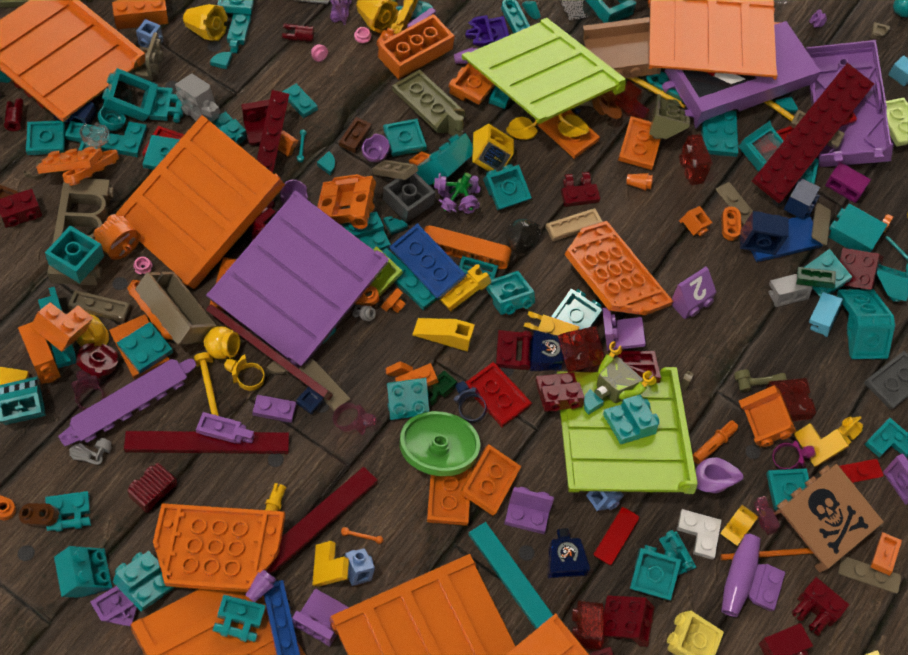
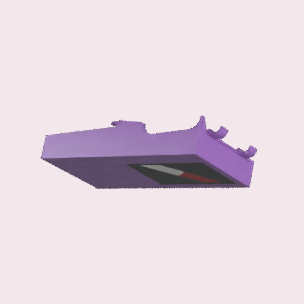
M787 21L774 25L776 80L773 77L666 68L665 72L670 81L662 85L663 90L667 92L670 88L676 89L688 110H685L684 115L693 117L694 126L697 128L703 121L730 110L738 109V111H742L815 83L821 71Z

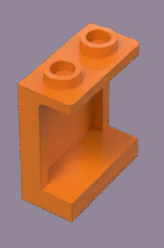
M775 385L739 400V404L745 411L755 436L754 441L759 447L771 446L774 441L787 439L796 432L781 392Z

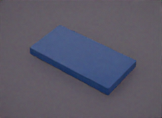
M808 214L803 219L800 217L789 219L788 238L776 255L751 252L756 262H761L820 248L823 244L811 237L813 221Z
M418 223L389 246L390 250L437 300L441 299L467 277L464 271Z

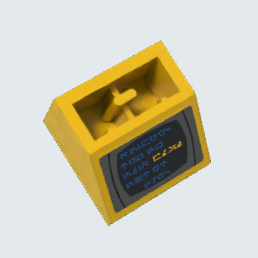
M487 124L473 133L472 162L487 171L496 169L498 172L503 170L502 168L508 164L514 154V139L494 126Z

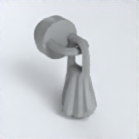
M355 304L352 315L354 317L361 316L363 321H371L375 318L376 311L371 306Z
M101 438L95 444V447L99 449L97 453L89 450L82 443L75 444L69 449L70 456L73 460H82L99 465L103 461V453H110L112 442ZM92 455L96 457V461L90 459Z

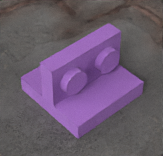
M900 454L888 465L883 473L904 504L907 505L908 460L904 454Z

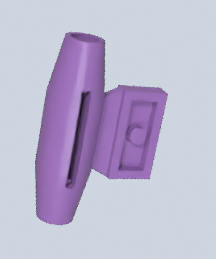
M745 534L738 546L724 586L721 611L731 617H738L747 597L753 604L768 611H774L784 579V571L769 564L758 565L761 539L752 534Z

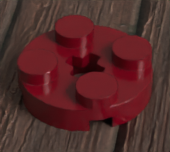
M88 343L79 349L76 364L93 378H101L102 375H109L116 370L118 355L108 345L94 346L95 343Z

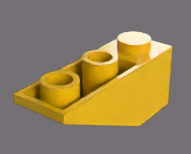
M418 318L413 336L468 352L475 324L458 319Z

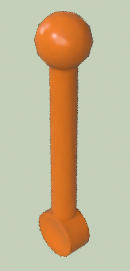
M347 527L341 529L343 536L352 535L376 541L378 544L383 542L382 536L374 537L349 531Z

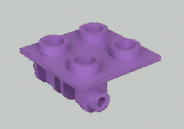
M331 0V21L338 22L341 20L346 25L351 0Z

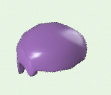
M374 134L371 138L365 139L361 150L363 156L369 162L378 163L387 157L390 145L385 136Z
M298 180L286 181L284 183L285 186L280 191V199L283 205L292 196L294 191L308 199L306 185Z

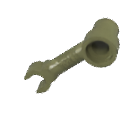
M740 370L734 373L740 392L752 390L751 386L781 385L780 383L787 381L785 373L761 378H752L749 370Z

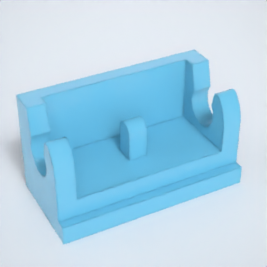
M823 292L810 318L809 323L813 324L810 329L828 337L841 309L843 299Z

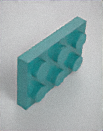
M730 110L701 123L702 154L737 157L736 111Z

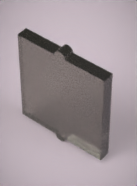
M560 0L564 10L563 13L566 14L570 23L597 17L596 12L586 0Z

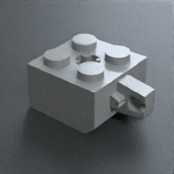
M191 73L175 84L176 95L183 105L181 106L183 112L187 116L190 115L197 121L203 115L210 122L219 118L221 112L216 105L208 83Z

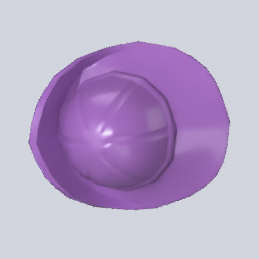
M717 457L702 461L695 469L698 483L696 488L704 492L720 493L744 479L743 474L738 468Z

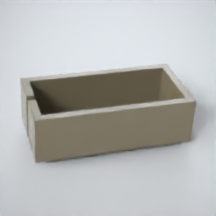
M146 272L135 288L140 298L148 305L151 312L159 319L162 326L178 345L203 343L205 335L212 328L217 327L174 272Z

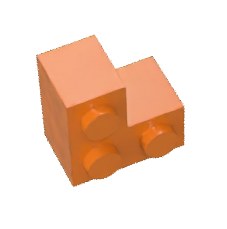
M50 302L38 311L30 327L62 352L86 332L94 317L79 305L68 314H65Z

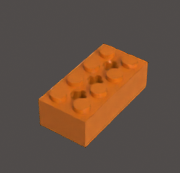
M432 14L379 43L378 58L399 80L453 50L455 36Z

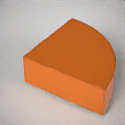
M400 361L387 367L386 375L401 376L413 371V367Z

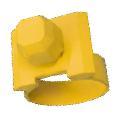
M245 355L241 356L238 363L233 359H227L224 363V368L232 373L233 384L238 383L241 388L247 391L257 390L263 385L265 380L264 370L256 363H247ZM251 367L259 369L263 374L259 384L246 386L239 381L238 376L242 370Z

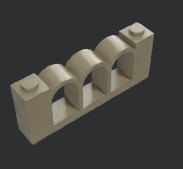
M82 179L79 184L72 186L69 183L63 182L53 243L68 226L101 227L108 217L107 206H110L111 198H114V187H111L110 180ZM72 204L97 205L101 207L94 213L71 212ZM93 234L87 235V236H89L90 238H92V239L95 240V237L93 236ZM99 262L80 284L50 265L48 266L47 274L50 283L97 285L98 278L102 277V267H99Z

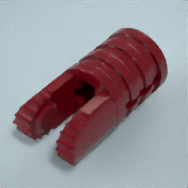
M283 23V28L295 30V34L283 33L282 39L313 42L314 26Z
M16 99L15 104L11 101L7 102L4 120L5 129L13 132L21 129L23 99Z

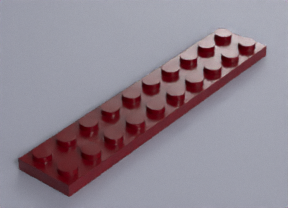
M847 62L751 182L776 202L780 203L869 92L874 83Z

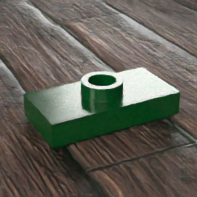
M798 267L796 284L834 289L836 271Z

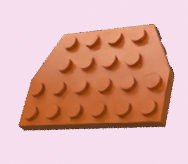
M608 221L582 228L564 254L609 311L648 315L667 308L674 302Z
M161 504L153 545L165 585L168 587L247 592L257 573H260L263 569L267 571L279 554L286 517L285 512Z

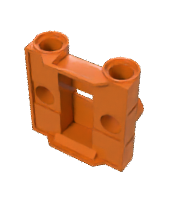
M359 174L334 177L332 181L323 182L317 207L338 224L351 223L357 229H365L368 225L370 213L375 208L372 201L376 181L373 176L363 177ZM350 206V208L341 209L342 207Z

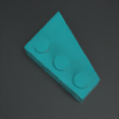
M466 133L460 136L455 134L448 139L450 142L441 145L438 151H435L426 160L417 165L418 171L416 173L428 185L435 182V178H438L439 173H441V176H450L473 155V144Z

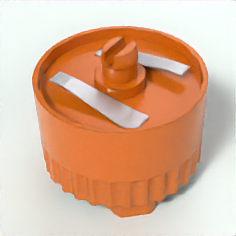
M116 214L108 216L107 221L101 227L96 228L93 234L95 240L102 245L103 251L113 260L122 259L129 255L140 241V233L126 218Z

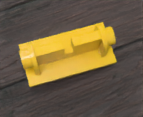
M861 416L847 417L838 428L848 444L851 443L850 439L854 440L863 431V424L858 422Z

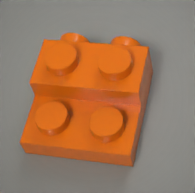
M468 62L465 67L459 70L458 76L450 81L449 93L462 101H465L467 98L480 105L495 84Z

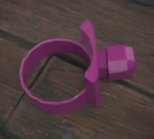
M794 441L793 444L782 443L774 449L773 461L780 470L797 469L799 465H801V468L806 469L804 459H810L816 455L814 447L806 446L801 450L797 441ZM787 446L795 448L800 455L796 465L791 468L778 466L775 462V455L779 449Z

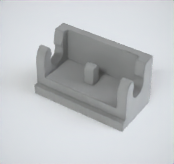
M797 274L770 280L769 285L772 290L768 292L775 307L809 299L813 286L796 284Z

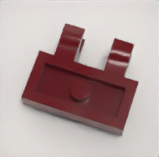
M582 172V177H580L582 186H574L572 174L565 175L563 180L565 188L561 189L565 207L600 202L597 184H591L589 172Z

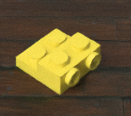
M693 611L678 614L674 620V624L677 625L675 631L667 638V643L669 644L667 650L674 655H716L724 632Z

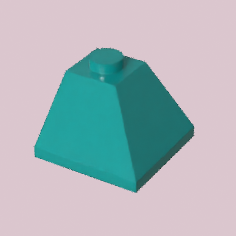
M878 264L876 275L885 292L890 296L889 299L900 302V300L906 301L908 298V273Z

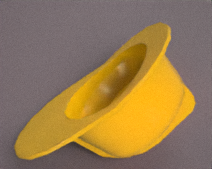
M91 315L94 318L86 332L76 340L81 347L88 343H95L94 346L107 345L109 333L98 317Z

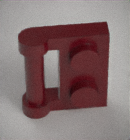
M498 330L496 365L499 368L529 370L531 368L529 351L532 333L530 331ZM517 341H522L521 361H516Z

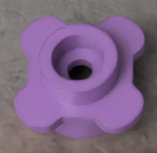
M817 10L812 15L809 21L810 24H814L815 28L822 27L827 20L826 14L822 13V10Z

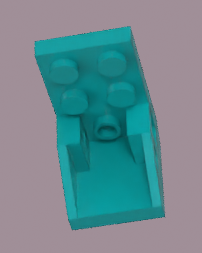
M874 289L838 290L837 297L843 299L842 304L849 312L847 335L851 359H888L895 329V320L892 312Z

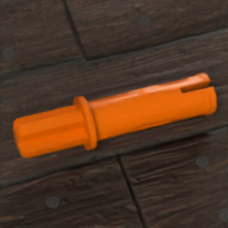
M731 420L723 428L716 430L714 436L692 454L694 462L700 464L720 445L727 443L728 438L738 430V424Z

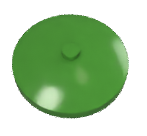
M431 411L418 414L405 423L401 431L399 446L403 457L414 468L430 475L453 476L467 471L474 465L480 451V439L473 426L463 418L447 412Z

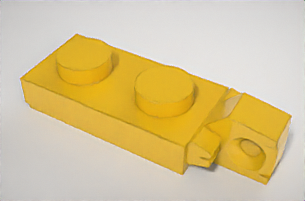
M404 0V6L402 10L398 11L397 20L391 26L394 34H398L404 28L406 29L419 0Z

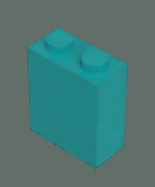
M848 204L846 209L841 208L837 218L839 220H834L829 228L831 233L828 238L848 249L871 252L887 224Z

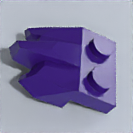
M487 15L475 17L468 22L473 28L466 30L465 34L467 39L473 40V45L484 47L509 36L504 16L488 19Z

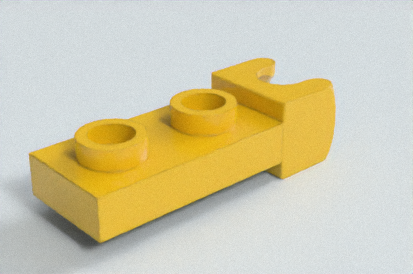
M479 264L468 270L467 277L439 299L450 312L479 289L483 290L491 283L488 273H482Z

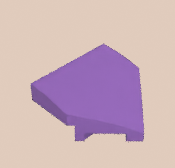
M117 586L90 601L101 621L131 627L130 624L133 622L137 607Z

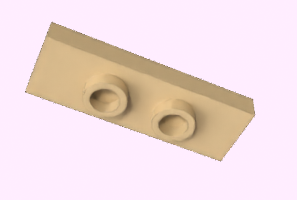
M594 208L547 223L546 229L552 241H557L578 234L584 227L603 221Z

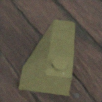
M660 94L657 95L649 131L652 137L667 139L689 128L690 118L684 115L685 111L679 108L680 104L677 100H665Z

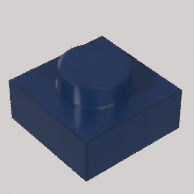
M310 387L296 399V404L311 415L324 402V397Z

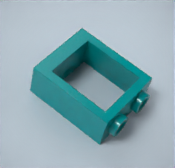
M585 0L603 23L616 22L633 15L636 6L634 0H618L620 4L609 9L602 0Z
M116 68L107 78L109 86L102 95V99H104L103 106L144 122L150 115L158 84ZM118 80L145 91L140 107L114 97Z

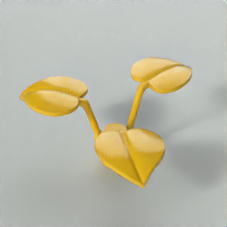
M559 114V119L562 122L558 124V130L564 136L577 137L589 132L587 124L580 117L569 114L563 118L562 114ZM517 117L510 122L506 131L517 139H531L538 132L536 127H534L537 125V120L532 123L529 118Z

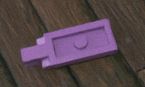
M205 412L202 413L196 428V433L232 443H241V441L252 443L255 437L254 431L247 430L246 426L242 425L241 422Z

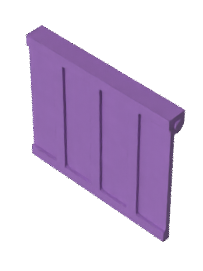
M294 191L292 196L206 294V297L285 356L293 365L301 368L388 264L389 258L382 252L372 250L301 194Z

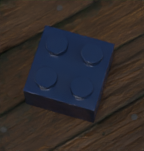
M753 211L741 229L740 249L776 255L788 238L789 218Z

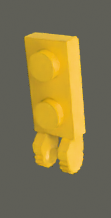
M530 311L528 312L529 317L537 318L541 322L539 327L528 322L524 323V327L535 330L539 334L574 345L579 326L546 315L542 316Z

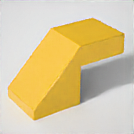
M741 505L720 534L738 546L758 516Z

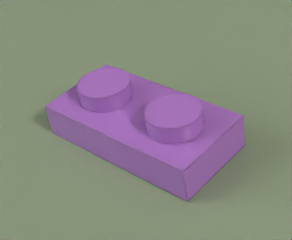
M257 395L252 413L253 416L292 423L296 402Z

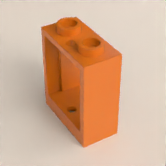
M32 322L18 327L41 385L54 382L57 378H60L61 376L46 339L30 327Z

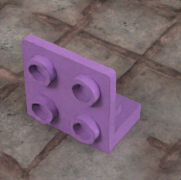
M607 307L603 308L607 351H610L609 345L613 341L616 342L613 350H617L620 345L622 349L646 346L642 317L615 320V314L611 315V311Z
M514 487L504 525L544 534L554 497L545 492L536 493L525 487Z
M315 589L301 612L296 611L292 617L293 626L330 647L337 635L332 631L329 619L331 615L349 607Z

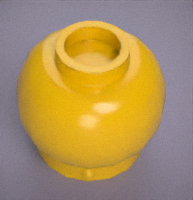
M217 326L205 335L204 347L213 358H231L236 356L239 351L240 337L238 333L227 327Z

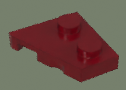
M622 351L619 355H616V358L619 357L641 378H643L644 372L651 371L652 375L648 380L655 376L656 383H660L661 375L655 351Z

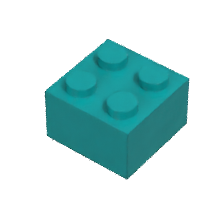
M69 226L45 252L48 264L79 284L104 257L102 245L72 226Z

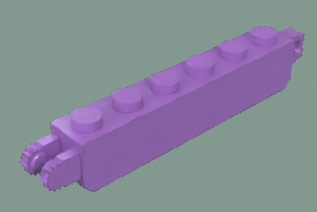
M189 358L178 363L177 360L170 359L71 418L70 427L58 436L64 447L77 441L81 443L85 440L88 443L97 437V432L102 429L106 432L115 426L114 422L121 419L123 422L133 416L131 412L137 408L141 411L150 405L149 401L156 398L158 401L168 395L166 391L172 387L174 390L180 388L185 384L183 381L187 378L186 374L195 368V361Z

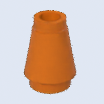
M649 173L627 175V185L645 191L647 189L651 190L653 175H649Z

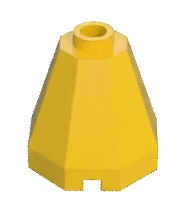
M393 0L357 1V11L369 28L375 32L382 33L387 27L391 29L392 24L397 19L398 10L396 6H398V3Z
M207 4L189 8L183 15L185 26L206 40L219 41L226 32L227 26H224V21L227 22L228 17L223 6Z

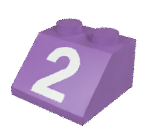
M704 267L678 284L672 297L674 302L671 305L683 319L695 316L701 308H707L714 302L713 298L716 294V289L709 269Z

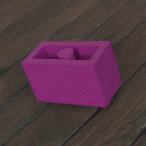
M839 162L825 186L856 203L871 179Z

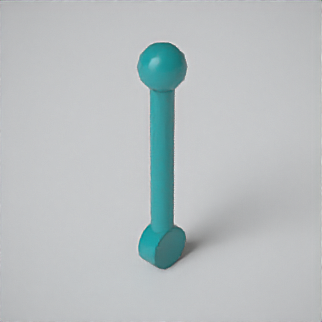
M304 129L300 131V150L297 156V161L300 163L304 161V137L307 134Z

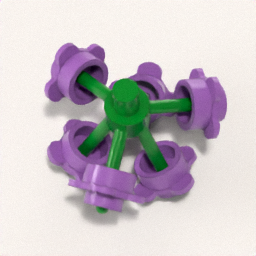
M439 173L433 185L434 189H438V194L444 198L443 201L439 199L443 203L441 205L444 208L443 210L449 213L451 210L457 212L455 210L457 204L454 203V200L458 197L459 193L464 194L465 197L462 198L458 210H463L464 213L470 214L475 209H478L480 203L477 202L478 200L475 196L470 194L480 192L479 178L477 176H472L471 178L469 173H464L462 179H458V182H446V176H441V173Z

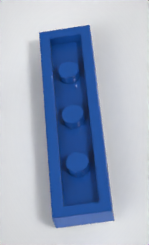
M283 580L276 581L274 583L275 586L263 595L276 655H300Z

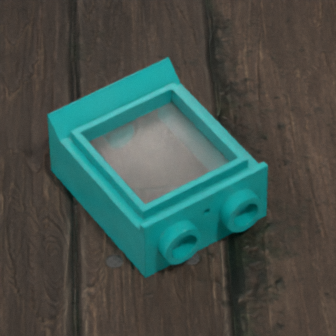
M769 121L744 138L738 147L759 172L784 140L772 127L771 121Z

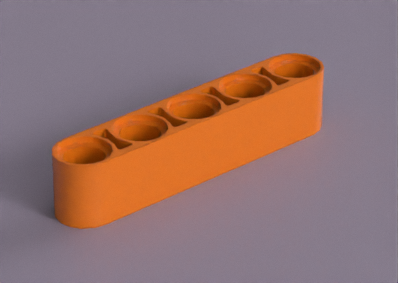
M429 225L424 228V231L448 256L460 259L462 256L498 265V269H506L512 250L506 245Z

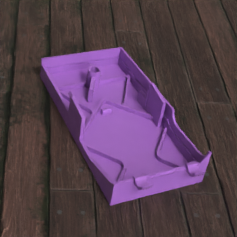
M876 40L806 47V51L821 71L816 82L809 85L811 105L816 102L847 62L874 83L869 92L853 110L857 118L856 122L838 129L845 133L839 147L834 149L826 145L819 153V167L837 166L839 162L845 165L891 161L893 143H891L887 120V105Z

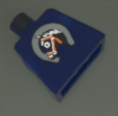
M537 330L533 331L530 371L560 370L563 360H574L575 349L564 348L563 337Z
M567 528L558 529V539L551 540L549 545L547 577L587 576L590 567L581 539L570 538L569 529Z

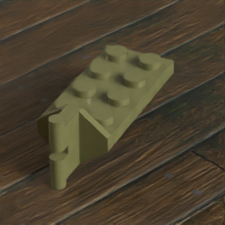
M421 70L392 85V90L437 133H449L451 136L464 134L463 118L465 117V111Z

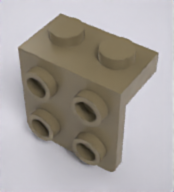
M153 33L149 48L140 46L139 49L145 53V63L139 68H135L131 74L148 81H153L154 75L158 74V63L163 59V51L160 49L161 39H159L158 33Z

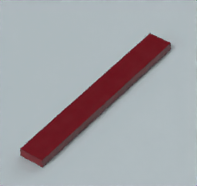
M212 304L207 307L206 310L325 399L330 400L333 395L330 391Z
M125 431L124 452L288 454L289 432H254L255 437L252 443L243 441L241 443H232L193 431Z
M362 467L282 536L279 554L269 566L267 572L271 575L376 485L378 480L365 467Z

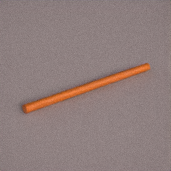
M810 548L759 551V558L814 553ZM735 553L721 554V560H733Z

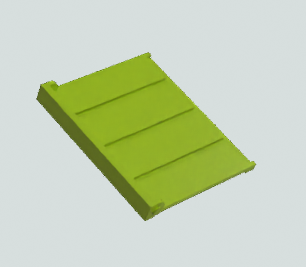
M544 18L535 25L475 51H468L462 54L463 60L469 62L534 117L538 124L610 90L614 94L625 91L626 78L548 18Z
M677 367L662 368L660 370V383H655L651 386L647 385V389L641 394L643 399H648L652 414L656 413L659 417L660 423L654 435L620 444L606 421L603 412L604 409L621 405L622 401L614 403L607 396L602 399L604 401L603 406L589 415L584 410V402L583 407L560 410L568 492L695 493L698 483ZM574 372L576 381L580 382L584 397L588 390L591 389L594 392L597 389V372Z

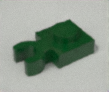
M445 370L437 376L439 382L431 385L432 388L427 389L428 396L433 395L429 399L431 405L438 401L440 395L445 398L458 384Z

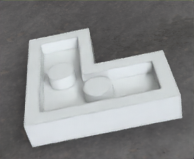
M682 509L677 531L696 536L693 555L712 560L715 558L721 520Z

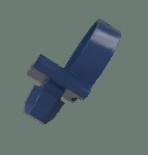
M464 381L456 385L459 395L455 396L453 400L459 405V412L463 417L461 409L467 398L477 397L482 400L483 398L479 396L480 392L477 388L472 387L469 389ZM484 401L485 409L479 418L474 420L463 418L471 423L481 421L487 414L486 402Z

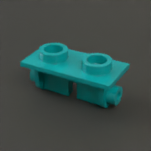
M671 530L666 533V536L659 538L665 551L677 554L676 558L681 559L678 575L696 568L677 531Z

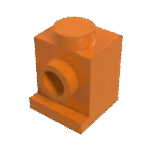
M700 206L689 210L679 220L680 223L686 225L693 236L698 234L700 237L709 231L708 227L712 224V221Z

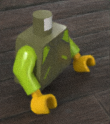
M613 341L609 345L611 352L606 354L599 366L597 389H595L594 393L601 399L607 396L614 403L623 401V399L642 394L647 389V385L651 386L656 383V377L653 376L648 380L652 373L651 371H646L643 374V378H641L619 357L614 358L615 355H619L622 352V347L620 345L617 350H613L616 342Z

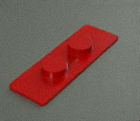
M877 459L839 466L852 483L884 476Z
M622 507L594 552V556L606 564L612 565L639 520V516Z

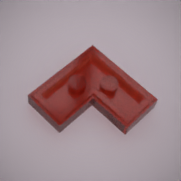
M630 81L625 84V91L619 93L613 101L635 118L644 119L649 112L648 108L636 100L642 90Z

